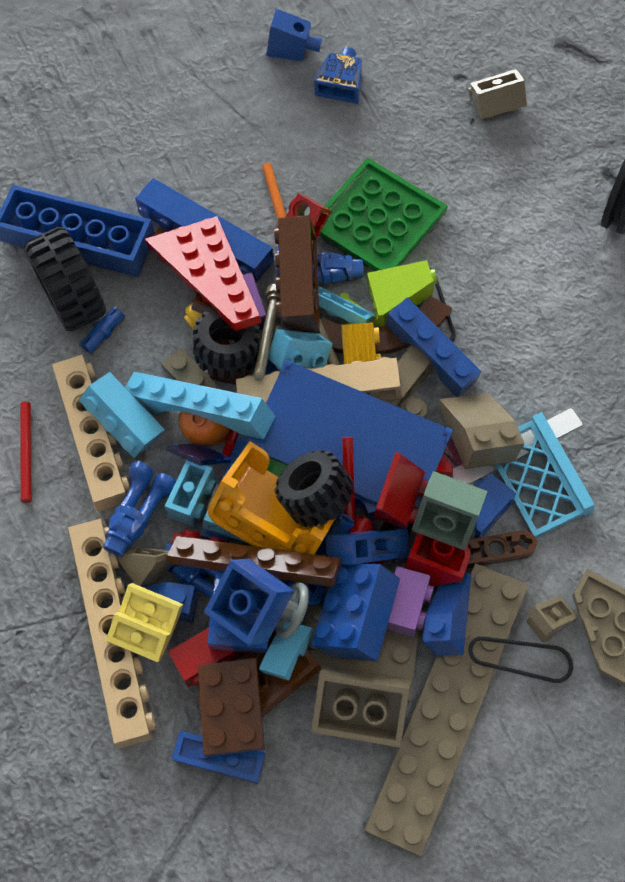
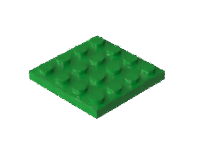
M367 157L324 205L332 212L319 237L346 254L351 255L354 259H363V264L373 271L397 267L403 264L447 212L448 205Z

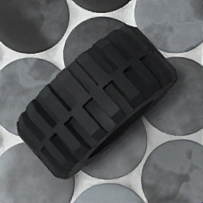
M56 227L25 243L23 248L66 331H75L104 316L106 307L98 287L78 248L64 227Z

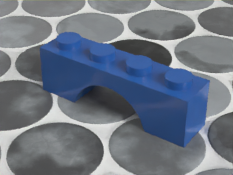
M408 297L388 313L386 326L402 343L411 344L420 350L434 366L439 380L456 397H460L477 382L481 370Z

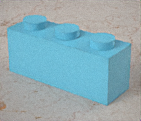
M110 372L89 385L79 399L86 410L103 425L104 429L133 458H136L152 446L165 430Z

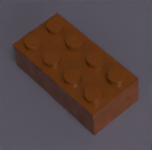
M310 215L278 218V228H274L275 243L279 247V252H275L276 268H279L280 277H276L277 293H280L281 301L276 303L277 316L281 318L282 327H286L287 330L320 333L317 241Z

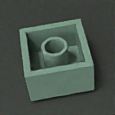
M433 471L424 492L412 531L465 551L487 491Z

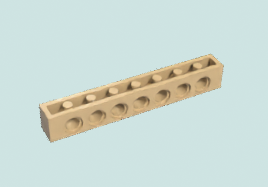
M101 519L68 527L114 744L121 749L153 740L152 730L156 729V724L152 712L147 713L145 702L150 701L146 684L141 685L139 675L143 674L140 657H135L134 652L106 641L107 629L111 626L114 614L119 612L122 604L121 594H125L123 580L121 577L117 578L115 570L120 568L119 561L115 555L102 548L106 541L105 534L109 527H105ZM102 548L98 555L90 556V552L93 549ZM107 573L104 581L95 582L99 574ZM113 599L110 607L101 608L104 600ZM119 651L125 652L123 660L112 662L115 653ZM131 679V684L127 689L118 690V684L121 680ZM128 707H137V713L134 717L124 718V712Z

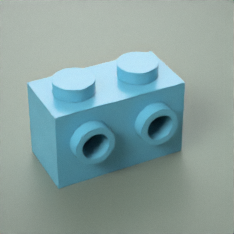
M276 329L268 360L275 364L276 369L279 371L286 359L305 368H322L327 363L333 343L319 333Z
M187 458L165 504V509L170 519L194 527L197 520L203 518L206 511V500L209 495L212 496L217 484L213 467Z

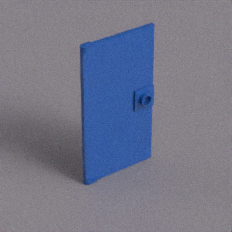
M286 359L266 402L276 417L264 440L250 437L249 441L265 450L269 457L287 465L291 461L296 460L298 456L305 455L309 451L324 450L335 455L343 466L342 437H353L355 494L378 504L395 452L402 454L425 472L423 480L429 482L432 472L437 469L453 430ZM417 496L414 504L415 507H420L423 497Z

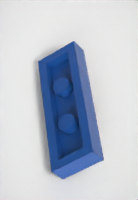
M180 730L171 760L258 784L266 753L250 751L206 757L203 755L202 736Z

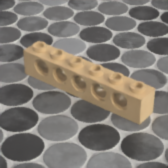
M83 355L54 363L52 366L93 503L98 512L119 506L127 495L130 484L127 476H121L120 469L124 468L120 453H114L112 447L117 445L116 439L104 429L103 425L89 411H81L84 405L79 401L88 386L93 383L92 378L96 377L91 362L86 364ZM84 384L81 388L74 389L77 385ZM91 429H98L94 434H88ZM105 451L103 456L94 457L98 452ZM105 475H113L111 479L101 481Z

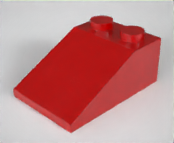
M395 452L374 518L406 529L408 522L414 524L419 510L414 504L417 496L423 497L428 481L423 480L425 472L400 453Z

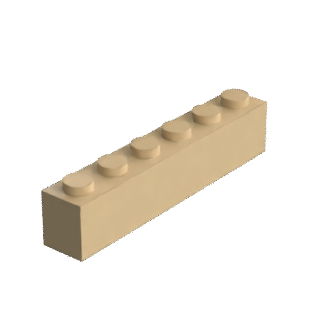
M381 357L374 361H353L350 364H329L322 368L309 369L383 401L402 399L397 358ZM280 371L264 375V378L260 381L256 380L254 375H247L244 378L236 379L237 393L262 398L266 403Z

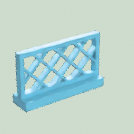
M540 412L532 416L531 421L518 427L520 434L531 430L535 437L532 447L528 445H523L522 450L530 452L527 463L515 461L505 463L504 469L501 464H495V467L505 485L514 492L516 491L513 485L518 486L514 502L530 532L535 538H538L582 515L586 517L594 513L595 504L543 413ZM537 443L539 444L541 449L536 448ZM534 453L546 456L548 461L545 470L530 465ZM510 465L524 469L520 482L508 478L507 472ZM550 465L554 472L549 471ZM528 470L543 474L539 487L524 483ZM547 476L557 478L560 481L558 493L543 489ZM522 488L537 492L533 505L521 502L519 496ZM563 488L567 495L562 494ZM541 493L556 498L552 511L537 506ZM559 500L571 502L575 511L567 515L556 512ZM525 508L531 510L530 515H528ZM535 511L550 515L547 525L536 529L532 522Z

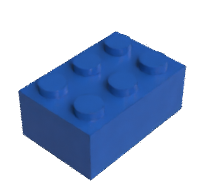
M341 564L334 587H328L311 645L332 658L378 661L400 578L380 564Z

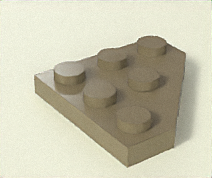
M586 569L572 597L599 673L625 686V589Z

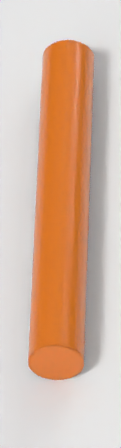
M265 163L262 165L278 220V218L286 217V212L271 163Z

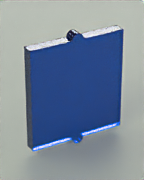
M193 443L168 445L166 451L199 466L230 463L231 457L221 454L216 450Z

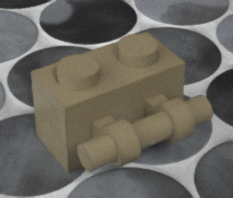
M517 69L473 82L471 87L467 88L469 96L473 98L474 109L481 120L493 118L498 114L516 111L521 107L527 106L525 81Z

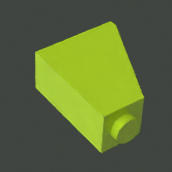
M427 260L367 273L368 289L378 326H386L388 313L407 297L418 306L430 296H433V285L437 284L435 270H430Z

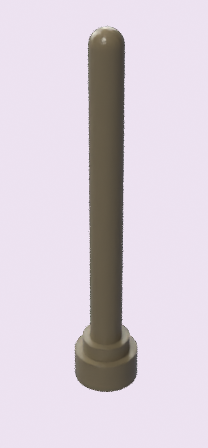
M276 284L269 285L265 294L268 310L254 370V378L258 381L262 380L265 375L277 317L276 303L281 301L280 293H277Z

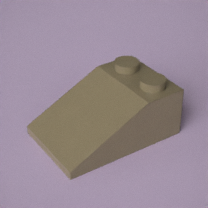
M489 393L439 399L438 403L447 426L453 430L452 438L464 469L515 462L525 443L515 420Z

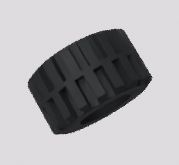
M212 308L210 313L208 311L204 312L202 318L196 320V326L193 327V355L196 363H199L200 369L203 371L208 370V374L211 376L217 374L218 378L224 379V376H230L231 379L236 378V374L241 376L246 374V369L251 370L254 367L260 347L259 325L235 331L217 314L215 308ZM227 338L237 343L221 345L216 342L217 340Z
M324 450L309 451L307 454H302L296 460L291 461L288 467L280 473L281 477L277 479V487L275 488L277 500L293 520L303 527L309 525L310 528L316 527L318 524L324 525L330 519H335L340 512L346 509V504L350 503L352 499L350 495L354 493L352 478L336 456Z

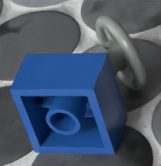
M250 559L230 560L204 612L249 646L268 642L274 629L279 638L286 639L296 632L305 616L309 600L308 588L302 582H297L288 587ZM290 619V625L284 630V624Z

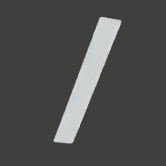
M571 408L547 420L557 438L582 425V422ZM529 430L521 434L525 443L524 445L532 447L535 437L532 431ZM521 449L516 459L529 453V451ZM463 464L453 468V479L469 484L496 470L495 465L464 469Z

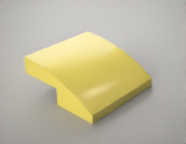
M131 583L127 586L119 612L114 614L106 641L159 662L170 641L184 604Z

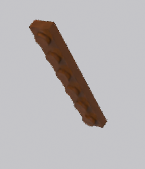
M181 536L176 537L167 554L169 564L224 572L230 560L250 559L277 579L334 587L341 568L340 558Z

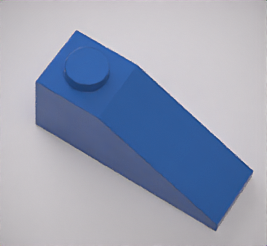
M408 528L326 535L327 556L340 558L341 564L345 565L408 557Z
M469 573L464 574L460 582L439 585L426 613L423 643L436 656L464 655L471 575Z

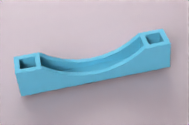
M133 372L125 386L150 414L158 415L165 411L190 413L215 421L242 435L263 440L276 417L262 398L139 372Z

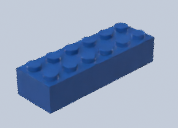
M16 185L11 186L0 209L1 242L23 247L27 241L56 227H64L86 264L136 277L139 276L150 251L145 239L155 233L151 219Z

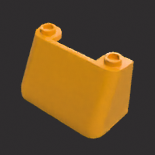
M249 441L222 479L208 507V516L215 524L252 546L315 554L335 519H330L324 525L318 524L316 527L311 528L309 525L303 527L297 524L276 498L275 488L277 487L276 481L279 477L267 471L270 464L269 455L265 450Z

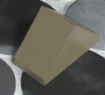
M133 547L127 549L123 557L116 556L134 583L140 587L158 582L170 566L167 559L169 550Z

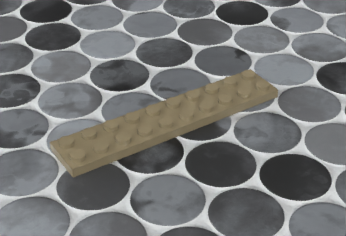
M478 564L474 565L471 573L464 655L436 657L401 741V748L396 753L364 830L365 833L421 858L495 671L494 668L476 664L470 658L468 652L469 644L478 636L508 638L528 584ZM478 641L473 646V654L478 660L497 665L505 643Z

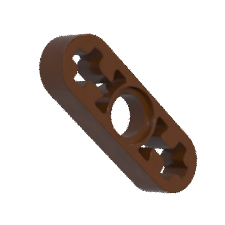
M525 530L469 539L468 548L470 552L479 553L473 554L466 568H473L475 564L485 566L529 558L536 549L537 540L531 532ZM520 539H524L525 543H530L527 550H523L522 546H515L519 544ZM508 541H511L510 546H515L512 548V553H509ZM491 543H499L503 546L504 552L499 556H494L488 551V546ZM480 545H483V555L485 558H481V552H479Z

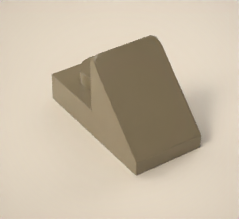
M561 595L535 605L527 612L530 616L527 619V624L543 643L550 640L579 618Z

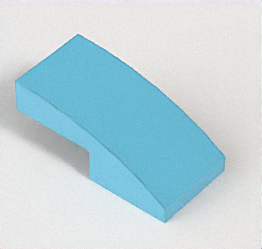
M287 621L284 624V630L290 625L291 622ZM300 625L296 632L286 639H281L276 634L259 669L263 673L289 680L298 656L304 657L314 631L313 628Z

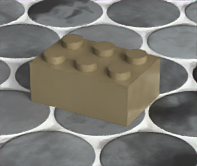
M323 665L319 674L311 732L401 748L411 679Z

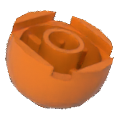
M179 413V428L183 436L195 445L202 447L217 446L228 437L230 428L194 414Z

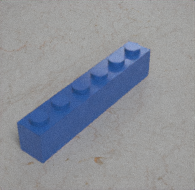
M152 178L135 197L139 214L144 218L155 221L165 231H172L217 216L242 275L252 273L255 282L261 278L274 262L273 247L155 178Z

